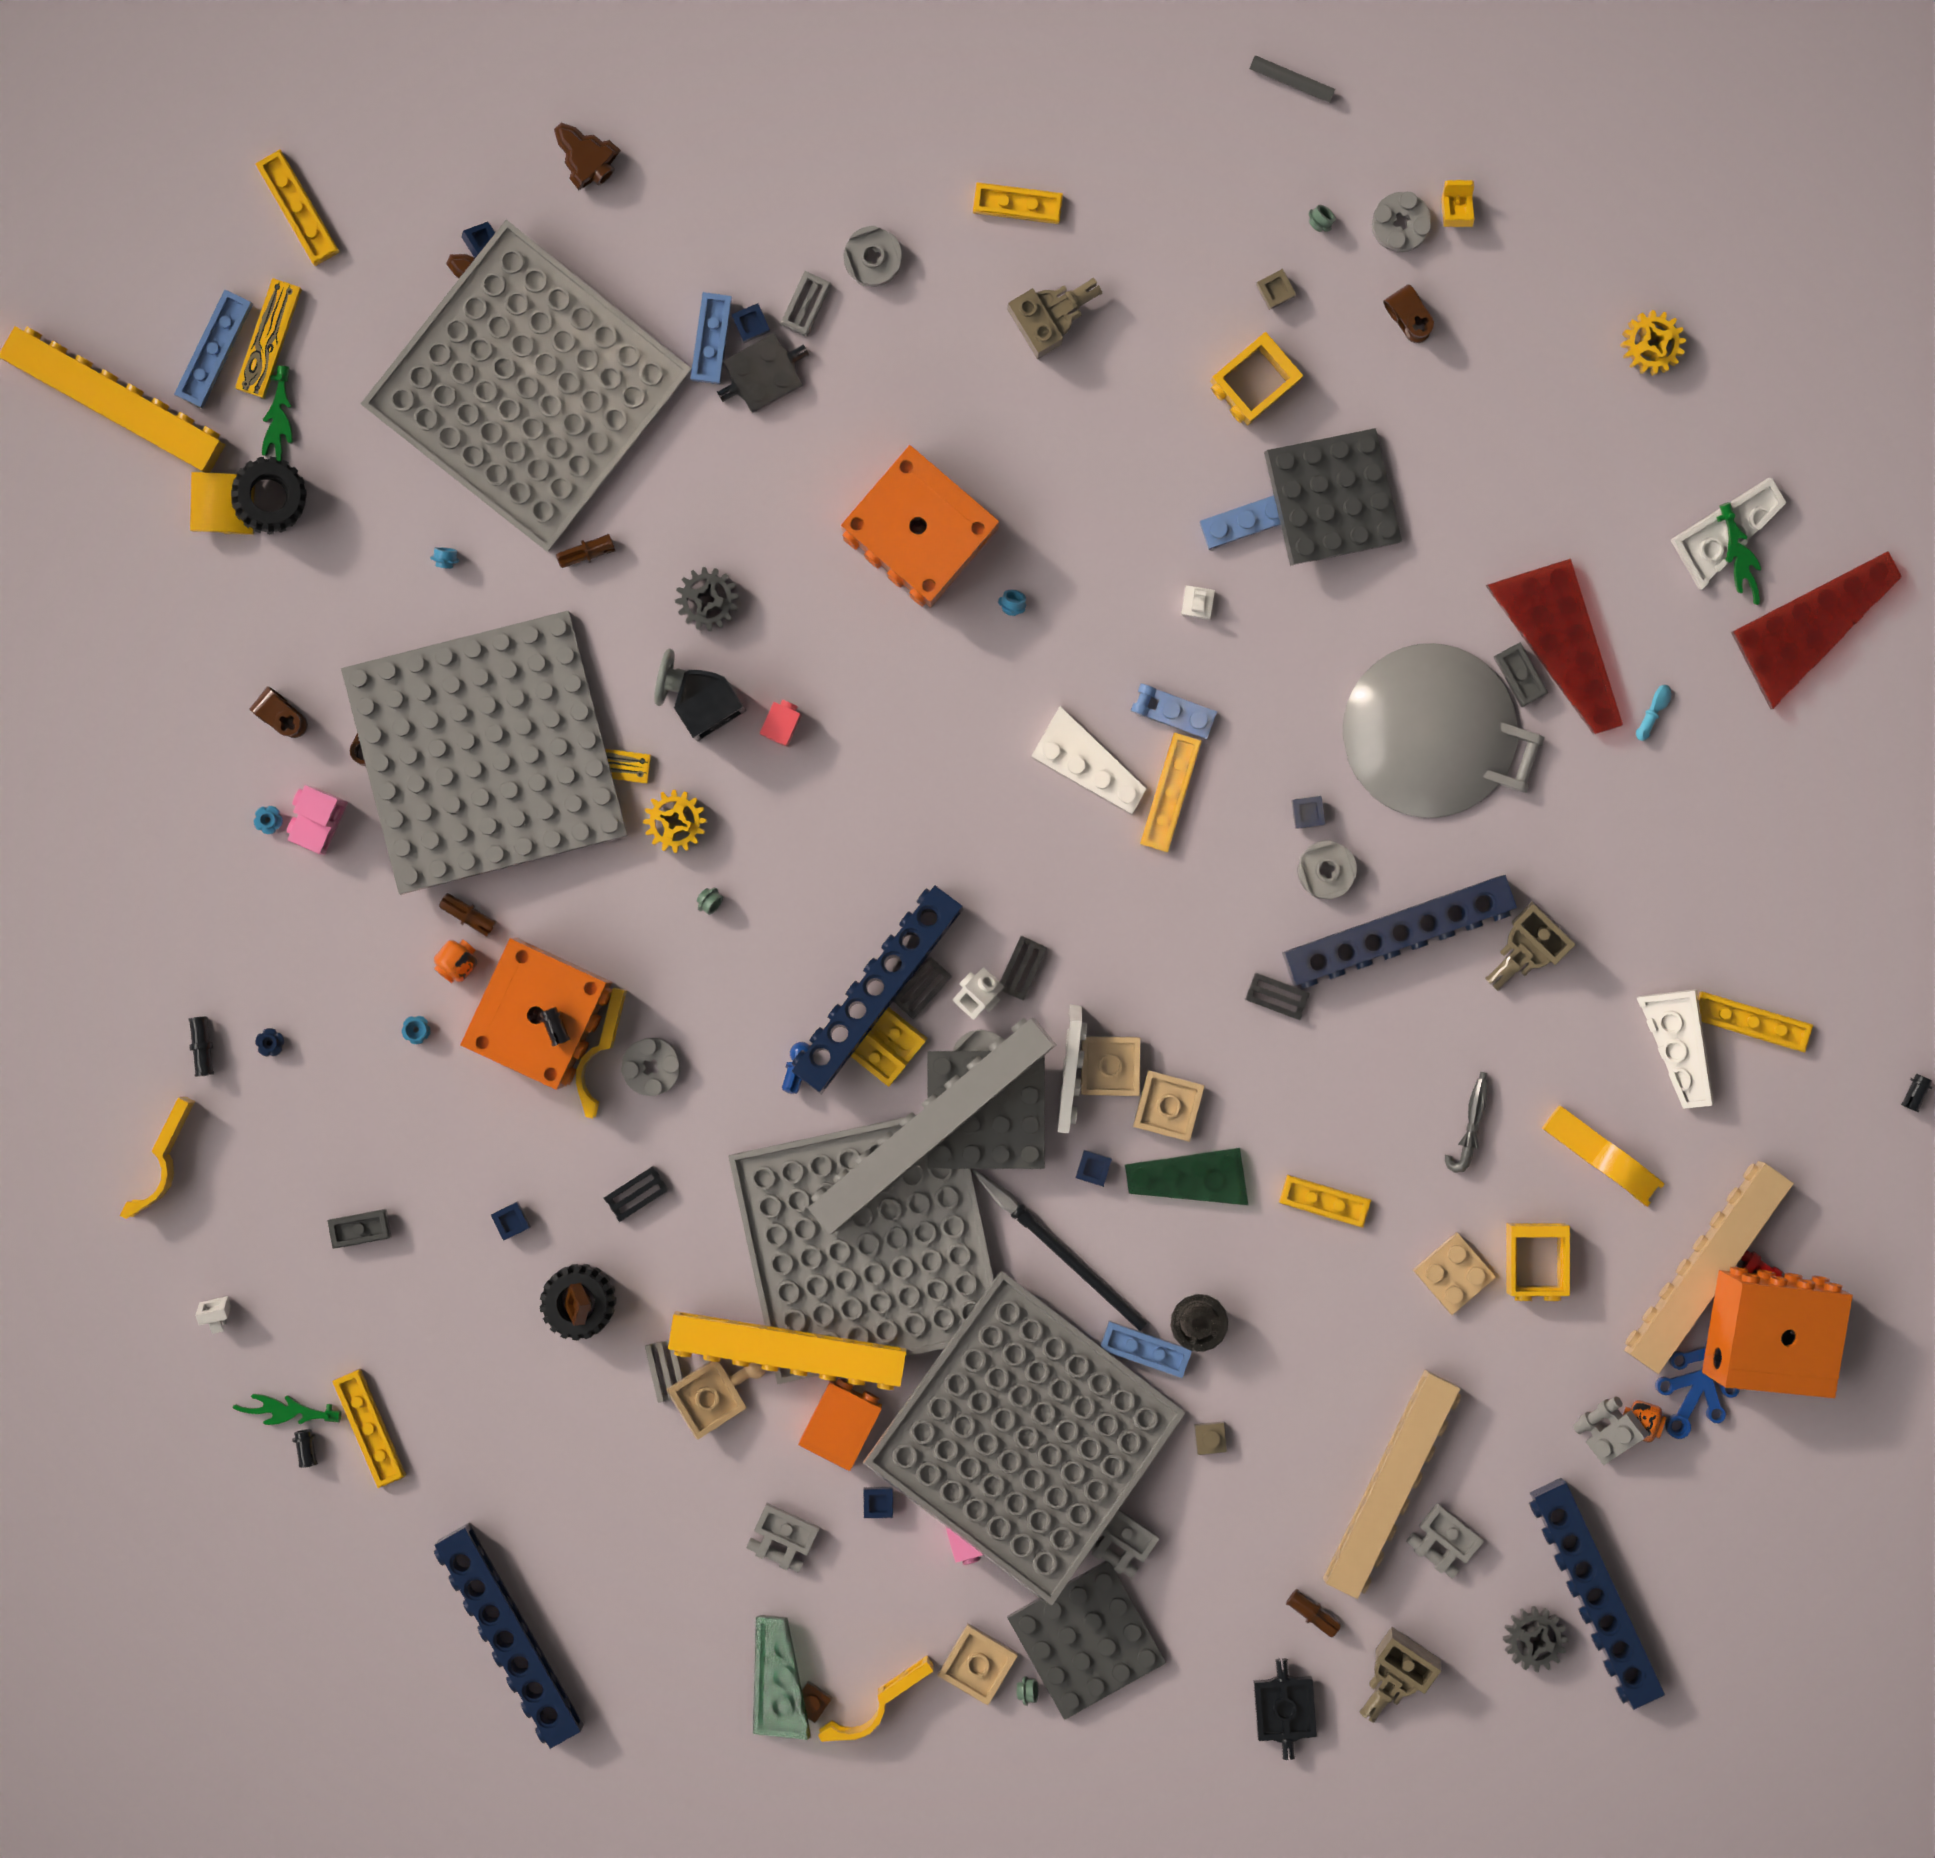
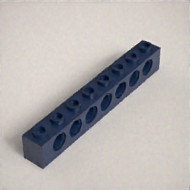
M1500 875L1284 951L1282 955L1293 985L1301 984L1302 989L1318 984L1317 978L1328 975L1329 979L1342 976L1346 974L1345 968L1356 965L1358 970L1373 965V958L1383 955L1384 960L1401 955L1400 949L1411 946L1412 950L1429 945L1427 939L1438 936L1439 941L1456 935L1455 930L1465 926L1466 930L1469 931L1483 926L1482 920L1490 917H1493L1494 921L1511 916L1510 910L1517 908L1506 875ZM1481 895L1485 896L1489 901V907L1485 912H1480L1475 905L1477 898ZM1453 905L1458 906L1462 912V916L1457 922L1451 921L1448 917V910ZM1425 915L1431 916L1434 920V927L1429 932L1424 931L1420 925V921ZM1399 924L1403 925L1407 930V936L1403 941H1397L1393 937V929ZM1371 934L1376 935L1380 941L1379 947L1375 951L1368 950L1365 945L1366 938ZM1342 944H1347L1352 949V956L1346 961L1341 960L1338 956V948ZM1318 953L1324 957L1325 964L1322 969L1316 971L1311 967L1310 959L1314 954Z
M936 885L931 890L926 888L916 901L920 905L912 914L910 911L906 913L899 923V926L902 928L897 935L893 936L891 934L881 946V949L884 951L878 959L873 957L863 970L866 975L860 983L854 981L845 993L848 996L847 1000L842 1006L837 1004L827 1017L830 1019V1022L824 1029L819 1027L809 1040L813 1043L806 1053L801 1050L793 1060L792 1065L795 1067L792 1072L821 1095L963 911V906ZM926 912H933L937 915V921L931 926H926L921 922L922 915ZM908 935L917 936L920 940L919 945L914 949L906 948L903 945L905 937ZM897 958L902 962V966L897 972H890L885 968L886 962L889 959ZM873 981H880L884 985V990L879 995H871L868 992L869 984ZM856 1004H862L866 1007L865 1015L859 1019L850 1016V1009ZM838 1027L848 1030V1037L842 1042H836L832 1039V1033ZM825 1050L830 1053V1060L827 1064L817 1065L814 1062L815 1054L818 1051Z
M1559 1478L1529 1492L1533 1501L1529 1502L1531 1510L1536 1519L1541 1517L1545 1528H1542L1541 1531L1548 1545L1554 1544L1558 1553L1553 1555L1560 1571L1566 1570L1570 1580L1566 1582L1572 1597L1578 1596L1582 1607L1578 1608L1579 1613L1585 1624L1590 1623L1595 1632L1590 1635L1598 1651L1603 1649L1607 1658L1603 1661V1664L1609 1676H1615L1619 1686L1615 1687V1690L1623 1704L1627 1702L1635 1710L1665 1696L1567 1483L1562 1478ZM1556 1509H1563V1518L1558 1522L1551 1521L1552 1512ZM1569 1535H1575V1545L1571 1548H1564V1539ZM1581 1562H1588L1587 1572L1581 1575L1576 1574L1577 1565ZM1594 1588H1599L1601 1590L1600 1597L1595 1601H1589V1592ZM1605 1615H1613L1612 1624L1608 1627H1601V1619ZM1619 1641H1624L1625 1649L1621 1653H1613V1646ZM1630 1668H1637V1676L1632 1680H1626V1672Z
M470 1523L439 1539L434 1545L436 1548L434 1550L436 1559L440 1565H446L451 1574L448 1576L449 1581L455 1591L460 1590L465 1599L463 1601L465 1610L469 1616H475L479 1623L477 1629L481 1638L485 1642L489 1641L494 1650L492 1652L494 1661L499 1667L503 1666L508 1674V1677H506L510 1689L514 1693L518 1692L523 1701L521 1702V1707L528 1718L532 1717L537 1725L535 1731L539 1740L543 1744L547 1743L551 1749L581 1732L584 1726L582 1720ZM464 1554L468 1556L471 1562L470 1566H460L457 1562V1555ZM471 1581H482L485 1585V1591H474L471 1587ZM493 1605L497 1607L500 1613L499 1617L492 1618L488 1616L485 1611L486 1606ZM500 1632H511L514 1636V1641L512 1643L503 1642L500 1638ZM517 1656L525 1657L528 1661V1667H517L514 1658ZM529 1683H540L543 1687V1692L539 1694L531 1692ZM546 1707L554 1708L557 1712V1717L554 1719L547 1718L543 1714V1709Z

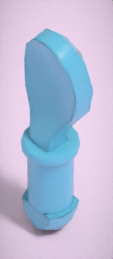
M1668 685L1659 686L1655 692L1650 709L1645 711L1646 715L1640 727L1636 730L1638 740L1644 741L1649 738V733L1656 719L1659 718L1657 713L1666 708L1670 703L1672 693Z

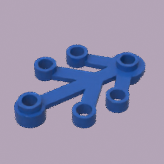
M1707 1341L1705 1346L1700 1349L1686 1353L1675 1351L1669 1359L1670 1365L1675 1369L1683 1370L1689 1363L1704 1360ZM1681 1355L1684 1361L1681 1365L1677 1366L1674 1360L1677 1356ZM1702 1368L1701 1370L1671 1379L1660 1377L1655 1383L1656 1390L1662 1395H1670L1674 1390L1691 1386L1677 1414L1669 1416L1665 1423L1667 1433L1676 1439H1683L1689 1435L1691 1424L1688 1419L1703 1391L1708 1405L1706 1411L1707 1418L1713 1423H1721L1726 1417V1412L1720 1405L1713 1379L1703 1374ZM1664 1381H1668L1670 1384L1669 1389L1666 1391H1662L1660 1388L1661 1383ZM1720 1385L1721 1393L1729 1398L1736 1397L1739 1394L1740 1389L1734 1388L1732 1393H1726L1725 1387ZM1714 1409H1719L1721 1412L1720 1417L1717 1419H1713L1711 1415ZM1679 1420L1681 1428L1675 1431L1672 1429V1424L1674 1421Z

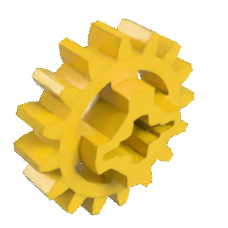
M1651 310L1648 318L1642 312L1637 316L1638 322L1632 319L1628 323L1631 330L1625 329L1622 332V335L1628 338L1620 344V347L1628 349L1623 358L1631 357L1633 361L1630 367L1633 368L1638 364L1640 366V374L1650 369L1651 375L1654 376L1658 373L1659 368L1665 373L1669 370L1668 364L1675 366L1679 362L1675 356H1682L1685 352L1679 348L1680 345L1686 342L1685 338H1679V334L1684 329L1683 327L1675 328L1673 326L1677 321L1676 318L1670 321L1666 320L1667 312H1663L1659 317H1656L1655 310ZM1655 325L1661 326L1665 329V331L1656 328ZM1638 330H1640L1639 335L1641 338L1639 343L1635 345V336ZM1650 339H1651L1652 341L1657 340V341H1658V345H1657V346H1655V345L1650 346V345L1648 344V341H1649ZM1671 341V350L1667 356L1666 346ZM1641 355L1649 357L1651 361L1644 359Z
M672 790L671 797H668L665 792H661L662 800L658 801L652 798L651 802L654 808H645V812L650 814V819L643 820L644 824L650 825V829L645 834L647 836H655L652 841L653 845L662 842L663 851H666L669 846H672L673 853H678L679 846L688 851V843L690 841L695 844L699 843L695 837L697 833L705 834V831L700 828V824L707 823V819L700 818L699 815L705 809L703 807H695L698 802L696 797L688 801V792L684 791L681 797H678L677 790ZM676 802L673 809L666 812L660 810L664 805ZM687 806L693 813L694 823L689 822L685 814ZM676 813H678V819L682 823L687 824V827L681 825L671 829L672 824L664 819L663 816L675 817ZM656 820L661 821L665 829L663 837L657 830ZM683 831L690 833L686 838L674 841L677 834Z

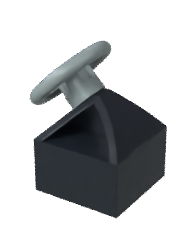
M673 649L665 651L657 676L654 702L657 706H661L665 702L668 690L678 692L674 709L693 739L698 742L746 712L745 707L724 676L703 670L686 671L679 668L674 670L675 652Z

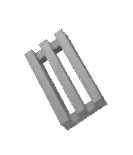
M804 271L780 325L807 337L829 292L831 283ZM809 279L813 283L793 323L789 320ZM821 285L823 286L803 328L800 324L818 286Z
M669 1340L645 1345L658 1403L672 1399L669 1394H663L653 1350H658L666 1388L672 1386V1381L664 1347L668 1346ZM670 1350L678 1382L683 1379L678 1356L674 1355V1350Z

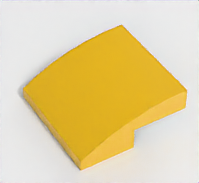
M191 472L190 531L254 535V529L251 527L247 528L244 522L237 518L235 509L232 507L231 490L237 474ZM255 485L251 490V499L253 503L255 499Z
M888 1007L851 1057L889 1087L928 1038Z

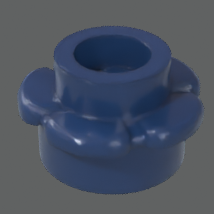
M273 1028L264 1029L263 1033H259L255 1040L258 1052L265 1057L279 1055L284 1045L283 1035L276 1032ZM268 1040H271V1041H272V1045H271V1046H269V1045L267 1044V1041H268Z

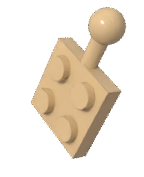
M709 1361L667 1388L666 1391L695 1439L699 1440L747 1408L735 1387L749 1378H761L767 1370L761 1369V1364L750 1363L749 1367H744L728 1377L720 1362Z

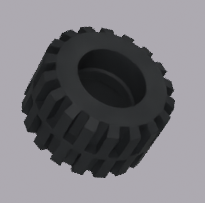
M270 456V459L259 457L254 462H247L243 469L240 468L237 472V476L232 484L231 503L235 509V515L244 522L247 528L251 527L258 533L262 531L267 532V534H274L277 531L280 533L286 531V528L292 527L298 518L301 517L306 503L307 491L304 486L303 477L299 476L298 470L295 467L292 468L288 465L289 462L282 460V462L276 460L277 457ZM262 480L278 482L286 491L284 506L273 512L259 509L251 499L253 486Z
M572 1264L569 1267L560 1269L546 1282L543 1287L544 1290L540 1295V1300H542L540 1313L543 1312L545 1316L543 1320L545 1324L549 1323L551 1326L550 1330L553 1333L557 1331L561 1334L560 1337L565 1339L567 1337L572 1338V1340L588 1339L594 1334H598L609 1323L615 1312L614 1307L617 1297H614V1285L611 1286L609 1283L610 1278L607 1275L604 1276L600 1273L602 1270L597 1267L595 1269L591 1268L588 1264ZM581 1283L583 1287L592 1293L595 1300V1308L587 1316L585 1325L574 1326L569 1314L563 1308L562 1295L570 1284Z

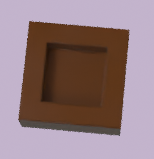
M581 1283L570 1284L564 1304L574 1326L585 1325L588 1312L592 1308L591 1298L585 1293Z
M807 1681L791 1707L816 1723L832 1700V1696L810 1681Z

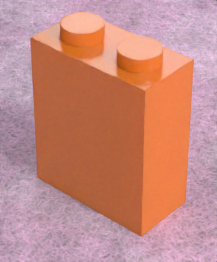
M838 1378L837 1381H829L798 1445L851 1471L882 1410V1404L878 1403L880 1398L867 1391L861 1394L852 1389L853 1384Z

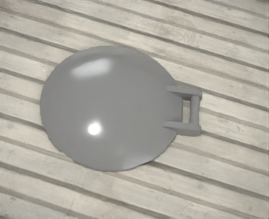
M1436 643L1404 647L1391 652L1373 664L1362 675L1351 692L1343 719V741L1348 757L1347 760L1357 780L1361 782L1372 797L1383 805L1402 814L1423 818L1449 816L1467 810L1485 799L1498 784L1527 793L1529 787L1527 780L1538 747L1543 745L1545 739L1541 735L1517 728L1516 712L1509 692L1502 680L1485 662L1460 648ZM1520 739L1528 743L1516 779L1508 777L1507 774Z

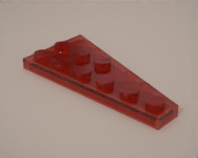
M1889 551L1731 632L1770 709H1774L1781 702V699L1820 662L1852 626L1902 577Z
M1571 558L1486 585L1489 592L1592 734L1622 726L1621 716Z

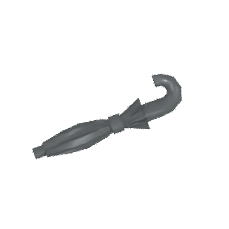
M1480 1072L1479 1079H1477L1470 1097L1467 1132L1458 1144L1463 1146L1459 1163H1454L1452 1156L1445 1155L1447 1168L1455 1173L1464 1172L1470 1166L1474 1148L1479 1149L1476 1133H1478V1124L1483 1116L1487 1101V1073Z

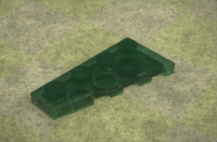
M1240 1147L1124 1164L1129 1194L1248 1205Z
M759 1615L756 1617L753 1734L808 1740L811 1738V1732L788 1618Z

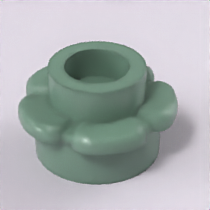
M1318 205L1308 213L1310 217L1309 223L1316 231H1331L1332 224L1336 221V218L1329 208L1324 205Z
M714 887L710 890L706 888L699 894L697 902L699 903L698 910L700 912L703 910L710 915L719 908L723 901V896L718 893L717 888Z
M1027 1676L1023 1677L1022 1682L1017 1683L1016 1689L1018 1700H1022L1025 1706H1028L1029 1703H1036L1038 1700L1037 1680L1029 1679Z

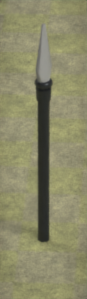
M975 1169L972 1171L1000 1208L1011 1213L1013 1219L1017 1218L1021 1225L1036 1235L1135 1328L1141 1331L1146 1326L1147 1322L1036 1221L1035 1217L1027 1209L1025 1210V1206L1017 1202L1012 1193Z

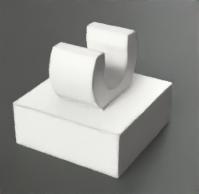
M1186 585L1181 615L1210 620L1215 590Z
M228 1296L199 1302L195 1315L198 1325L209 1323L212 1334L223 1332V1325H226L225 1319L228 1318L231 1308Z

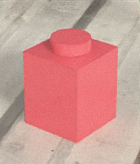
M782 700L781 704L773 702L759 734L788 747L802 716L796 712L798 706Z

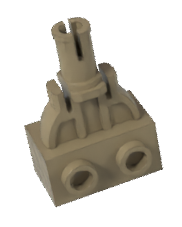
M1091 278L1073 291H1067L1065 286L1055 291L1042 290L1039 292H1035L1032 288L1008 303V312L1037 359L1062 345L1063 336L1069 331L1072 322L1082 316L1080 310H1077L1080 306L1103 294L1100 286L1096 285L1097 281L1094 278Z
M1533 901L1512 921L1514 927L1508 935L1507 945L1500 953L1505 956L1511 949L1513 950L1485 977L1492 984L1502 975L1493 984L1497 991L1520 970L1526 976L1532 969L1544 967L1550 962L1556 965L1576 945Z
M1393 1627L1390 1628L1375 1649V1675L1369 1682V1686L1375 1689V1691L1359 1711L1364 1718L1369 1716L1368 1720L1372 1723H1375L1382 1710L1392 1700L1393 1703L1398 1705L1403 1697L1409 1696L1417 1690L1425 1694L1441 1672L1440 1658Z

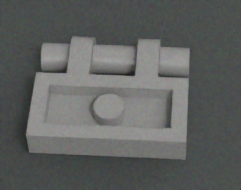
M1617 1396L1610 1400L1605 1399L1598 1404L1596 1410L1584 1413L1580 1416L1579 1421L1573 1425L1574 1430L1578 1434L1586 1430L1591 1432L1593 1436L1586 1443L1603 1465L1649 1435L1648 1431L1631 1410L1624 1415L1620 1413L1618 1409L1622 1407L1623 1403ZM1604 1418L1611 1422L1605 1428L1599 1422Z
M766 1503L754 1529V1532L763 1535L764 1538L762 1542L750 1538L746 1548L755 1552V1556L761 1559L766 1557L779 1563V1567L785 1570L790 1568L799 1572L803 1561L794 1558V1555L798 1551L807 1556L820 1527ZM772 1540L787 1546L786 1552L783 1553L770 1547Z
M1436 1503L1419 1525L1427 1532L1426 1536L1421 1539L1415 1533H1412L1406 1541L1414 1547L1416 1554L1420 1557L1425 1556L1435 1564L1434 1568L1440 1573L1445 1572L1451 1578H1454L1459 1572V1569L1452 1564L1455 1558L1458 1557L1466 1564L1484 1542L1482 1538L1438 1503ZM1436 1540L1448 1549L1445 1554L1441 1555L1431 1547Z
M1118 1510L1103 1531L1101 1540L1099 1542L1096 1541L1092 1547L1091 1555L1097 1559L1103 1558L1113 1565V1569L1119 1574L1123 1572L1132 1578L1138 1570L1137 1567L1129 1563L1133 1556L1144 1563L1160 1538L1127 1514ZM1111 1542L1125 1550L1121 1556L1108 1548Z

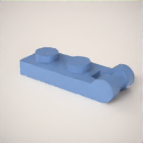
M1140 684L1138 689L1140 695L1137 703H1133L1131 712L1200 738H1208L1217 711L1151 686ZM1151 698L1159 700L1156 710L1148 708Z

